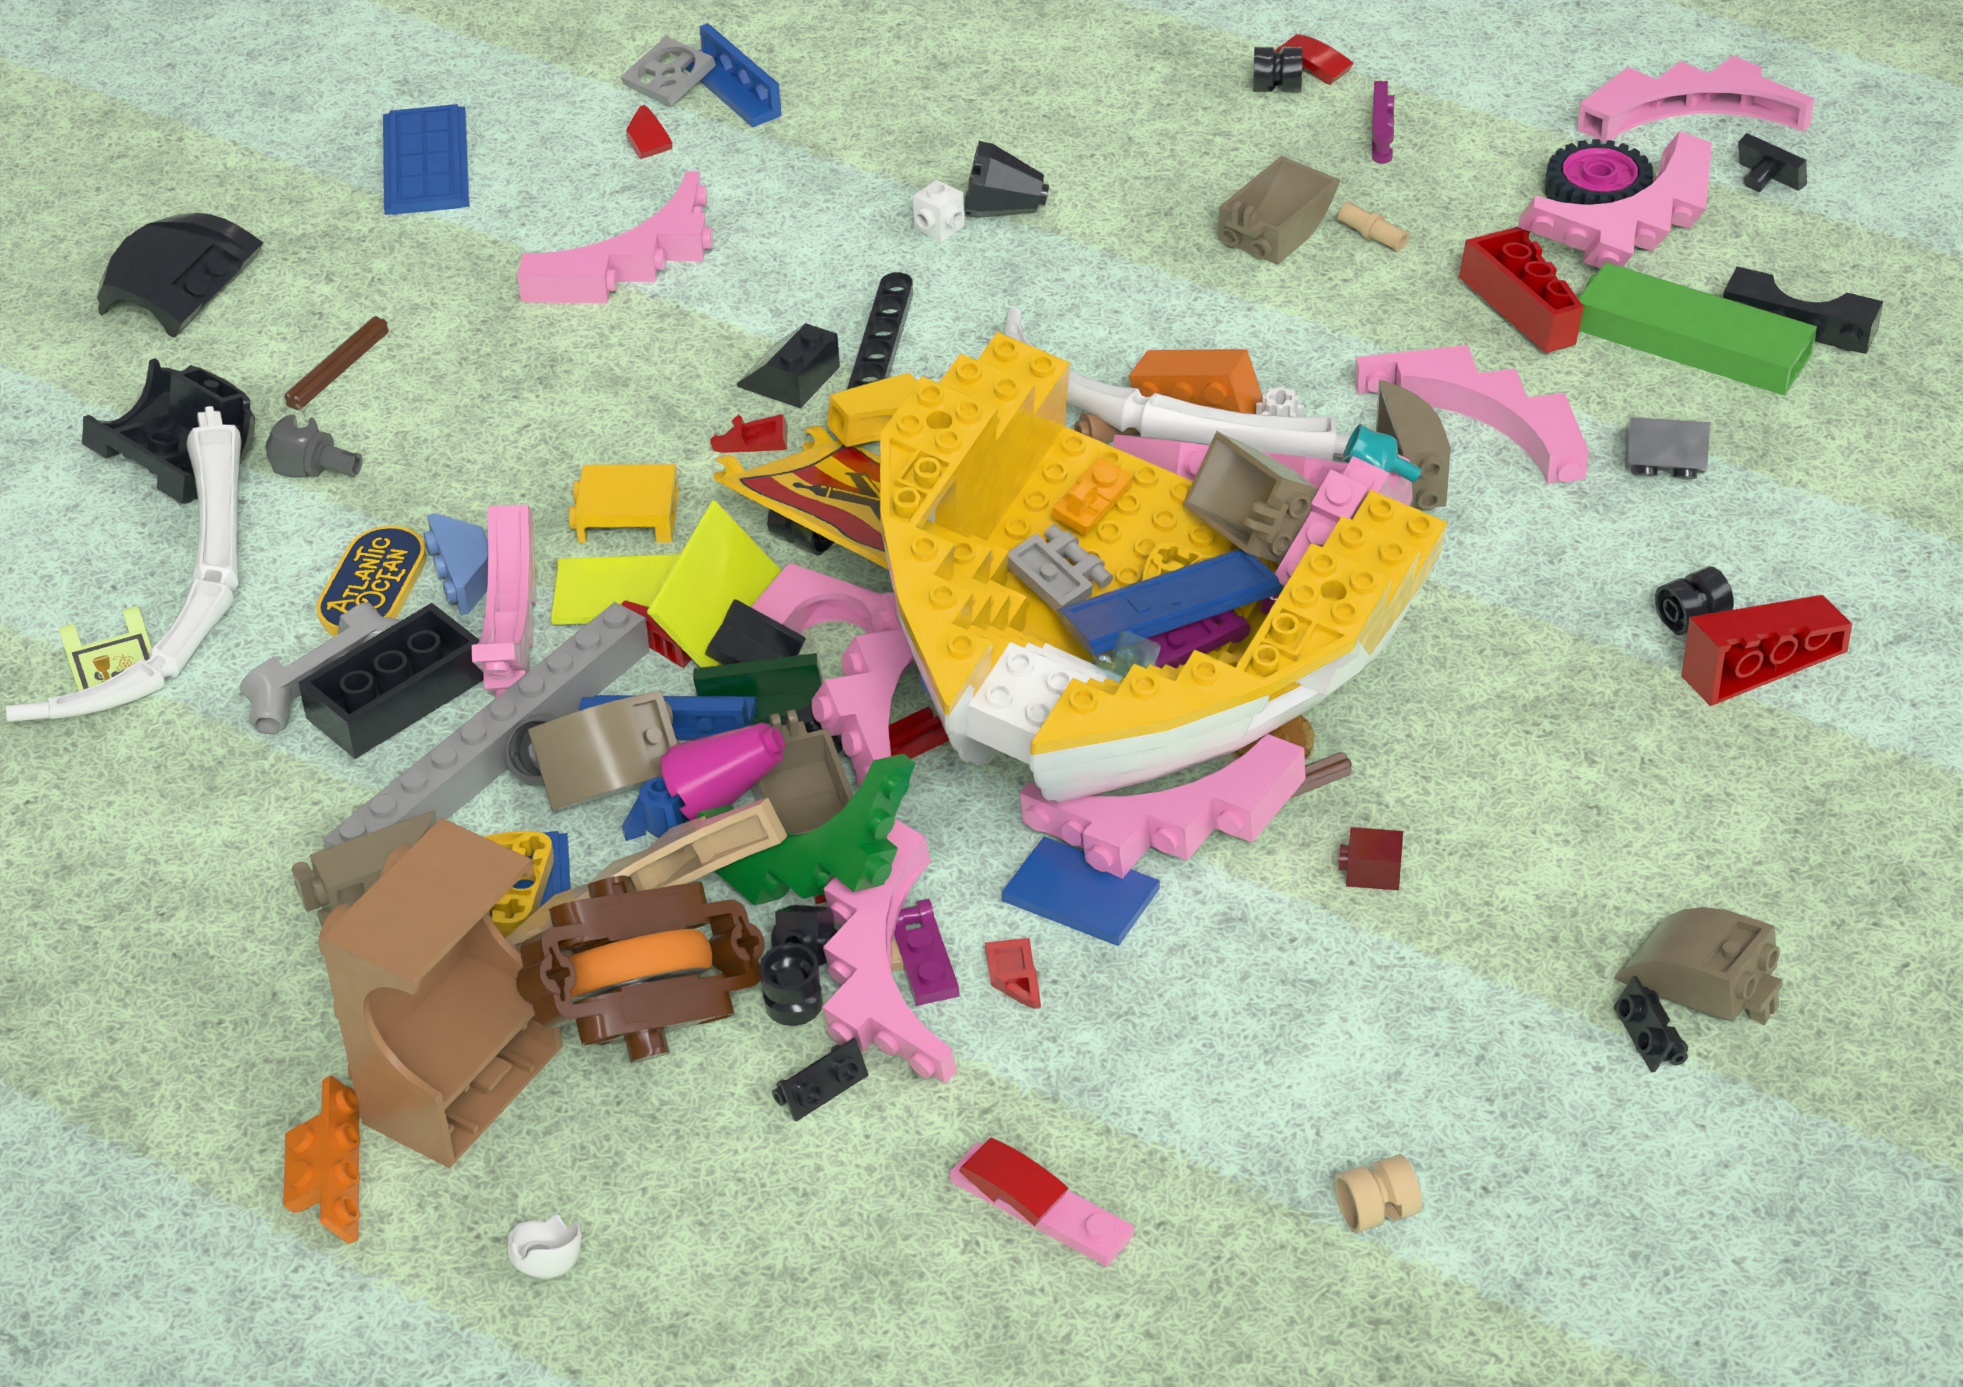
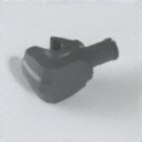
M296 415L283 417L273 426L265 446L267 458L274 472L283 476L306 477L312 475L319 477L327 468L350 477H356L362 466V455L334 447L332 435L319 431L313 417L309 418L308 426L303 428L297 427Z

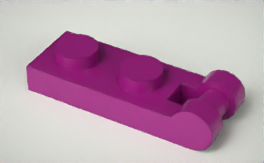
M1374 81L1372 160L1381 164L1388 163L1393 159V150L1390 144L1394 140L1395 95H1388V81Z
M1234 609L1128 644V652L1139 666L1147 669L1149 664L1161 669L1165 664L1178 668L1180 664L1184 665L1187 663L1194 650L1206 654L1229 642L1238 643L1244 640L1249 635L1251 626L1244 617L1236 616Z
M930 899L918 900L915 902L916 906L902 908L898 915L894 936L903 960L904 972L915 1005L919 1006L960 997L959 985L938 929ZM917 923L921 924V927L906 930L905 927Z

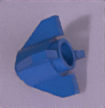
M663 777L650 779L640 788L639 796L622 825L625 841L645 836L646 831L660 838L670 828L691 821L680 810L686 804L679 794L671 797Z

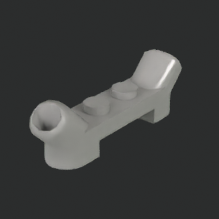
M361 603L340 616L337 636L286 667H283L274 656L255 667L244 677L239 687L243 695L252 703L249 716L250 724L257 731L266 734H275L284 730L287 724L290 702L301 696L299 681L403 619L382 617L371 603Z

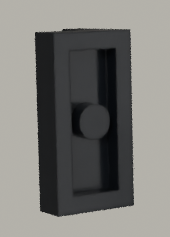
M734 599L729 606L723 623L710 641L705 655L723 665L799 655L806 638L741 601Z

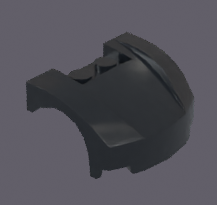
M179 214L147 223L126 237L111 256L99 283L97 294L99 313L102 316L116 300H130L151 311L164 326L168 336L175 338L257 258L264 242L239 225L212 214Z
M154 358L149 361L146 383L141 397L130 411L113 421L97 420L91 415L83 416L82 444L105 458L122 453L124 457L146 467L149 472L158 475L157 489L183 504L198 498L195 475L187 449L188 435L193 428L199 427L197 414L205 412V407L211 406L214 411H220L223 425L236 426L241 436L239 466L254 440L255 416L250 409V398L226 379L192 365H189L182 371L160 367L159 360Z

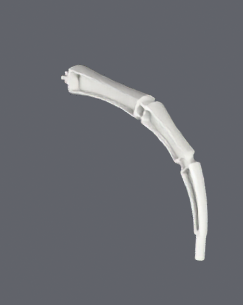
M1010 308L1007 312L1004 335L1034 347L1024 335L1021 325V311L1018 308ZM1069 370L1067 403L1088 411L1122 432L1127 428L1135 427L1140 432L1141 437L1210 445L1216 431L1260 452L1333 461V456L1343 457L1345 447L1351 436L1336 433L1335 416L1283 417L1247 414L1200 406L1157 393L1150 397H1144L1137 388L1112 386L1083 377Z
M208 406L205 407V412H199L197 414L199 427L193 428L187 439V449L195 475L199 506L198 546L192 575L193 581L190 583L185 602L175 622L163 638L149 651V659L147 661L140 659L120 674L96 686L76 693L48 698V702L6 705L7 722L46 718L52 720L81 716L136 701L164 688L165 677L171 676L176 678L203 639L232 606L234 600L233 592L238 586L237 500L241 436L235 425L222 424L220 411H214L213 407Z

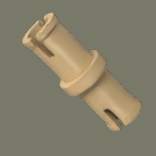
M1351 201L1344 203L1339 210L1337 217L1339 222L1361 232L1362 237L1368 241L1374 239L1395 252L1400 251L1408 243L1409 232L1385 221V217L1378 212L1372 214L1354 205Z

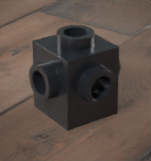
M790 905L775 911V926L771 933V947L773 948L785 943L801 944L810 948L816 955L818 966L826 964L827 960L823 947L838 932L834 928V914L831 908L827 906Z

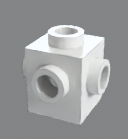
M935 180L913 196L914 229L942 242L965 226L963 192Z

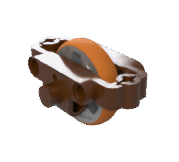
M614 876L588 884L590 898L563 903L549 909L553 927L526 939L522 943L520 952L523 967L518 972L516 978L519 994L525 1001L533 1005L535 1016L541 1025L547 1028L577 1024L581 1045H608L625 1041L630 1063H637L669 1054L670 1051L665 1035L680 1028L706 1024L735 1015L731 996L756 986L760 982L759 958L764 952L765 942L761 931L755 925L749 923L745 907L737 900H724L707 903L702 882L630 892L627 876ZM710 924L713 936L708 940L704 933L695 929ZM572 950L574 955L567 957L561 954L560 951ZM711 964L716 969L722 971V974L698 978V976L710 969Z

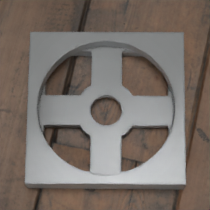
M665 36L621 76L623 85L671 107L709 73L716 64L712 56ZM669 52L678 56L672 63L663 64L659 62ZM693 62L695 65L690 74L684 73L683 70ZM667 71H675L671 76H663ZM647 72L656 75L647 85L640 80Z

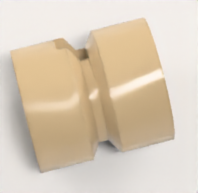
M1401 1154L1374 1162L1371 1171L1364 1166H1360L1335 1175L1334 1186L1340 1211L1351 1231L1355 1234L1383 1225L1385 1217L1394 1222L1421 1212L1422 1197L1416 1175L1408 1160Z

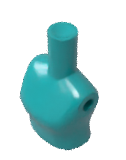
M1361 423L1352 432L1343 453L1342 460L1347 463L1354 456L1386 472H1394L1412 483L1418 479L1421 473V468L1398 456V443L1393 436L1372 431Z

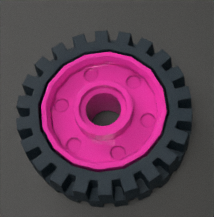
M1592 139V144H1588L1586 140L1578 141L1577 146L1570 143L1565 146V150L1559 148L1555 155L1550 157L1545 180V195L1547 199L1562 203L1582 205L1613 203L1634 196L1652 185L1653 166L1651 163H1648V158L1645 155L1640 156L1639 150L1636 148L1629 150V145L1621 143L1617 147L1615 146V141L1607 140L1606 144H1601L1600 139Z

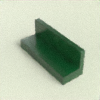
M817 653L694 668L693 673L697 696L756 697L757 710L753 725L758 723L770 724L769 715L778 713L780 719L786 717V711L793 709L798 711L811 705V700L823 684Z

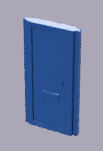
M458 104L410 108L390 110L389 114H383L385 215L470 207L465 106L458 107Z
M1237 549L1057 609V614L1062 625L1091 656H1095L1279 594L1283 590V585L1279 582L1278 577L1253 554L1250 555L1242 549Z

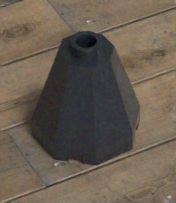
M978 141L968 182V192H966L965 217L983 218L1035 213L1038 204L1044 206L1046 204L1049 184L1043 183L1044 174L995 144Z

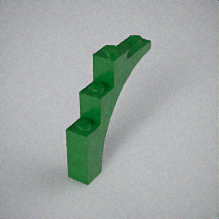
M905 754L873 760L857 792L846 806L824 825L808 833L785 831L787 837L780 844L739 859L715 870V872L753 905L781 899L788 893L790 888L803 899L825 894L824 888L834 877L853 892L884 885L891 875L892 863L898 851V847L887 839V835L894 827L895 815L902 797L909 789V780L916 763ZM731 805L699 811L697 818L705 816L706 819H709L735 808Z

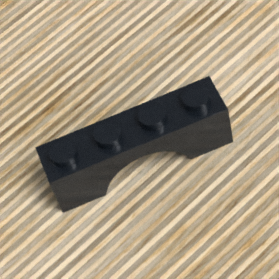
M1739 266L1736 267L1723 293V298L1817 326L1815 342L1867 354L1879 329L1883 301L1847 292L1830 301L1809 302L1799 300L1782 292L1777 287L1772 274Z

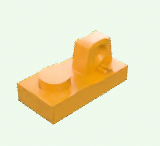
M1099 456L1054 505L1052 517L1086 537L1131 488L1133 475Z

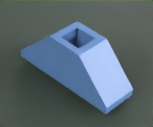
M436 513L429 514L427 519L430 531L424 532L423 535L428 554L437 555L433 557L437 577L439 580L446 578L443 581V588L448 604L456 603L461 616L469 614L487 592V536L483 527Z

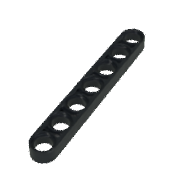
M893 272L885 275L880 280L847 390L889 378L913 298V279L908 274ZM894 287L904 288L898 291L889 290ZM888 309L898 310L897 312L893 313L883 312L884 310ZM884 331L891 333L888 335H876V333ZM874 354L884 355L881 358H870L869 356ZM867 377L878 379L875 381H862V379Z

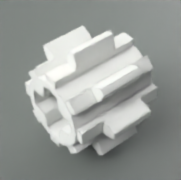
M1279 386V388L1267 390V393L1263 395V402L1256 404V414L1304 417V405L1299 404V396L1296 395L1293 389L1288 390L1285 387Z

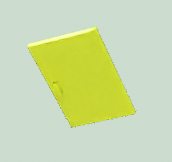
M713 500L658 591L647 613L701 668L723 665L705 655L710 641L723 623L729 606L734 599H737L751 607L782 570L718 502Z
M680 554L559 558L557 560L558 568L551 614L552 625L588 624L611 604L616 602L621 605L624 600L650 607Z

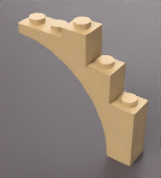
M768 797L709 819L703 816L670 828L648 849L611 862L589 883L554 895L505 939L521 955L520 949L526 939L553 927L549 909L563 903L590 898L587 885L592 882L625 875L627 876L630 892L687 884L739 859L780 844L787 837V834ZM572 950L560 951L561 954L567 957L574 955Z

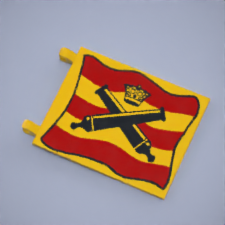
M815 425L805 430L806 433H810L813 436L814 442H804L802 445L803 452L747 471L744 470L739 461L732 455L728 454L717 458V463L723 464L726 470L714 473L713 477L717 482L724 483L725 486L889 570L880 524V456L858 445L846 447L839 439L833 441L823 427Z

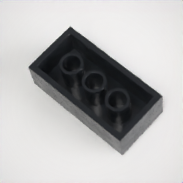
M430 603L299 681L298 684L306 719L356 759L484 680V672L472 662V645L478 644L480 640L436 605Z

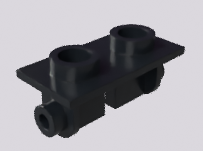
M1633 976L1613 1006L1618 1018L1622 1021L1637 1051L1641 1054L1651 1073L1656 1072L1660 1064L1665 1061H1670L1675 1066L1683 1064L1688 1058L1687 1043L1681 1039L1675 1027L1667 1026L1670 1018L1661 1005L1657 992L1650 990L1648 987H1643L1638 977Z
M856 1038L850 1039L841 1046L836 1044L831 1048V1052L789 1079H781L776 1083L777 1088L772 1090L774 1100L780 1106L787 1103L791 1115L796 1122L869 1076Z

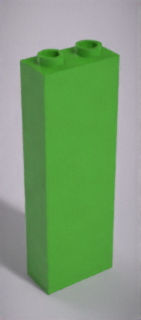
M1606 262L1597 275L1592 274L1584 292L1576 295L1584 306L1579 328L1580 332L1780 395H1786L1813 355L1817 326Z

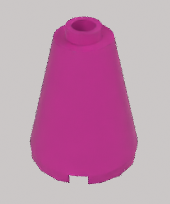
M758 723L675 744L667 749L669 752L662 755V775L671 797L679 794L686 806L680 808L682 813L690 820H694L697 818L699 811L726 805L732 806L783 760L785 741L775 727H770L765 723Z

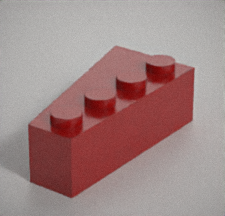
M1514 227L1466 239L1459 278L1545 353L1576 345L1584 306L1566 281L1559 280L1556 277L1557 268L1554 264L1543 259V249L1537 241L1531 242L1529 239L1530 231Z
M1824 595L1693 616L1689 618L1681 677L1709 706H1713L1848 652L1853 624Z

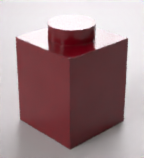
M1350 827L1349 845L1340 844L1338 870L1347 871L1346 887L1399 891L1403 831Z

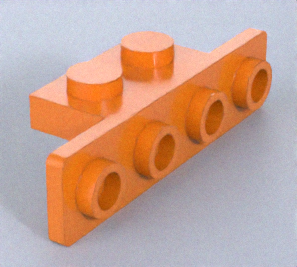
M330 1075L322 1080V1113L285 1133L283 1206L295 1213L302 1212L320 1202L321 1224L350 1244L358 1240L360 1217L359 1106L355 1091Z

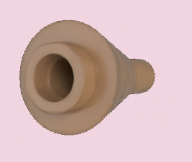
M1082 413L1079 421H1076L1074 424L1075 431L1105 444L1113 442L1114 435H1141L1135 427L1127 428L1122 432L1099 417L1087 413Z

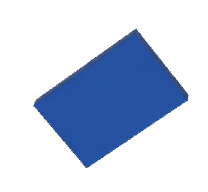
M1044 836L1003 889L1002 901L1119 946L1160 890V880L1132 869L1123 879L1107 871H1098L1085 861L1084 851Z

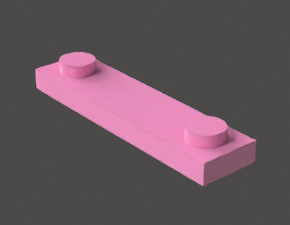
M977 1142L950 1171V1182L1033 1226L1001 1196L994 1203L959 1172L961 1166L983 1145ZM1069 1190L1034 1227L1106 1267L1134 1236V1225Z

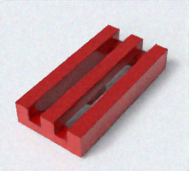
M929 706L888 725L891 756L905 754L908 758L912 759L950 741L938 716L933 717V710Z

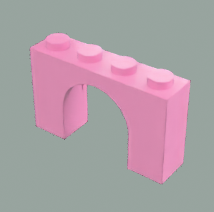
M788 563L751 607L799 634L813 625L828 621L852 623L867 632L866 634L875 633L872 627L871 613L883 597V594ZM908 667L901 673L900 677L904 674Z

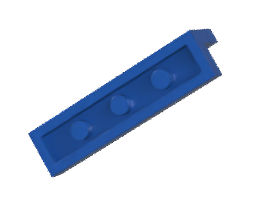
M709 23L699 26L701 50L699 51L712 56L716 64L700 82L752 128L782 116L779 83ZM691 62L685 69L691 72L695 63Z
M594 695V697H582L579 711L637 695ZM663 696L664 701L668 702L673 713L672 727L676 740H695L753 725L757 710L756 697Z

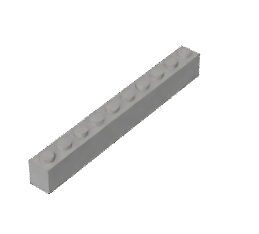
M616 602L611 604L323 837L325 849L433 810L436 812L437 822L441 818L447 820L509 769L506 762L508 739L522 721L537 714H552L562 717L579 711L582 697L598 695L650 652L645 617Z

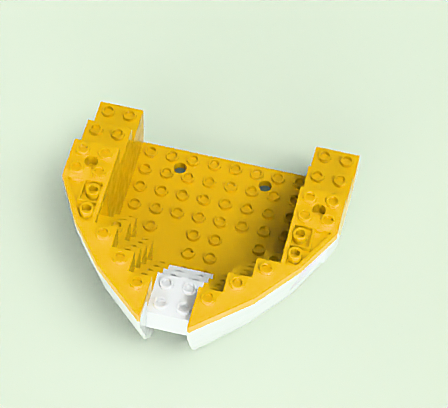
M997 332L977 360L960 353L939 383L921 376L880 433V524L899 621L952 747L957 750L963 762L968 763L970 760L976 766L984 765L991 752L998 753L1000 751L1029 764L1030 771L1034 772L1036 786L1041 788L1042 796L1048 801L1054 800L1057 803L1146 783L1230 755L1318 705L1372 662L1389 643L1440 556L1448 522L1370 490L1352 520L1344 516L1340 517L1323 547L1313 543L1310 544L1268 615L1261 613L1259 609L1250 624L1251 631L1249 635L1237 644L1232 654L1223 650L1217 660L1194 650L1187 663L1184 665L1180 664L1178 668L1165 664L1161 669L1149 664L1147 669L1139 666L1130 655L1128 645L1091 656L1062 625L1057 612L1008 568L1009 551L1034 534H1038L1046 543H1049L1050 541L1044 534L1048 527L1056 524L1064 532L1070 531L1079 539L1078 545L1089 555H1097L1105 563L1104 568L1113 575V580L1105 588H1101L1093 580L1090 581L1093 584L1092 595L1085 599L1087 600L1111 592L1118 587L1123 588L1141 582L1143 580L1145 564L1152 549L1163 541L1178 542L1212 557L1240 548L1183 506L1193 481L1065 427L1070 362ZM1100 456L1133 475L1131 488L1085 537L1053 518L1052 509ZM1255 556L1274 574L1281 564ZM1068 557L1064 558L1072 566L1076 565ZM1170 559L1167 563H1164V564H1168V565H1169V563H1170L1171 561H1175V560Z

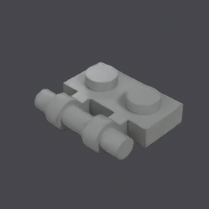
M1056 524L1051 525L1045 531L1044 536L1050 541L1049 543H1046L1038 534H1034L1009 551L1008 568L1056 612L1057 609L1081 602L1091 596L1093 584L1090 581L1093 580L1101 588H1105L1113 580V575L1104 568L1105 563L1097 555H1089L1078 545L1079 539L1070 531L1064 532ZM1068 557L1076 565L1072 566L1064 558Z

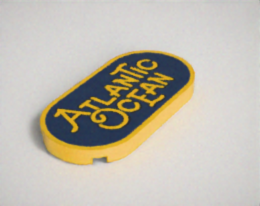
M382 526L365 531L352 540L317 602L318 618L327 633L334 637L337 636L340 616L365 602L371 603L382 617L397 618L426 563L425 545L419 534L405 527Z

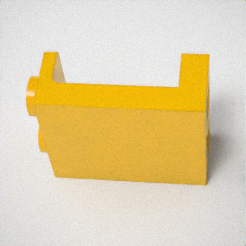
M676 464L583 465L581 479L574 481L573 496L576 506H570L569 509L570 529H576L578 543H586L589 527H655L657 543L672 542L679 498Z

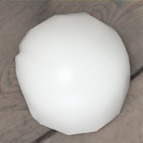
M554 1215L546 1222L531 1220L518 1223L507 1236V1252L512 1265L520 1272L535 1279L548 1280L560 1277L577 1263L581 1246V1226L578 1221L574 1222L572 1227L569 1228L563 1223L559 1215Z

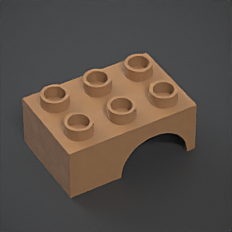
M441 818L413 846L403 844L396 848L386 860L380 879L353 905L349 903L341 904L329 914L320 931L319 949L324 955L334 998V1014L339 1020L348 1059V1075L353 1081L362 1124L451 1168L563 1047L560 1027L547 1028L537 1021L533 1005L525 1001L519 994L516 978L518 972L523 967L521 955L503 937L488 913L522 876L529 878L534 873L532 859Z

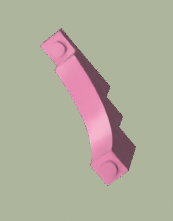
M1468 345L1356 357L1355 387L1358 394L1378 393L1379 379L1399 385L1415 393L1432 407L1466 415L1505 434L1530 455L1542 471L1547 483H1568L1586 479L1589 451L1565 393L1527 397L1516 369L1478 373Z

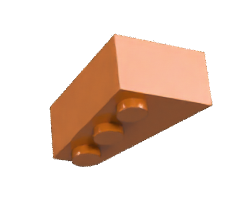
M1247 349L1147 350L1128 376L1132 388L1139 389L1140 394L1144 397H1150L1157 393L1200 406L1247 414H1256V404L1263 402V396Z

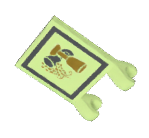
M138 606L122 610L128 630L127 634L81 646L74 623L58 628L78 691L96 686L120 674L140 659L146 661L149 659V651L152 649Z

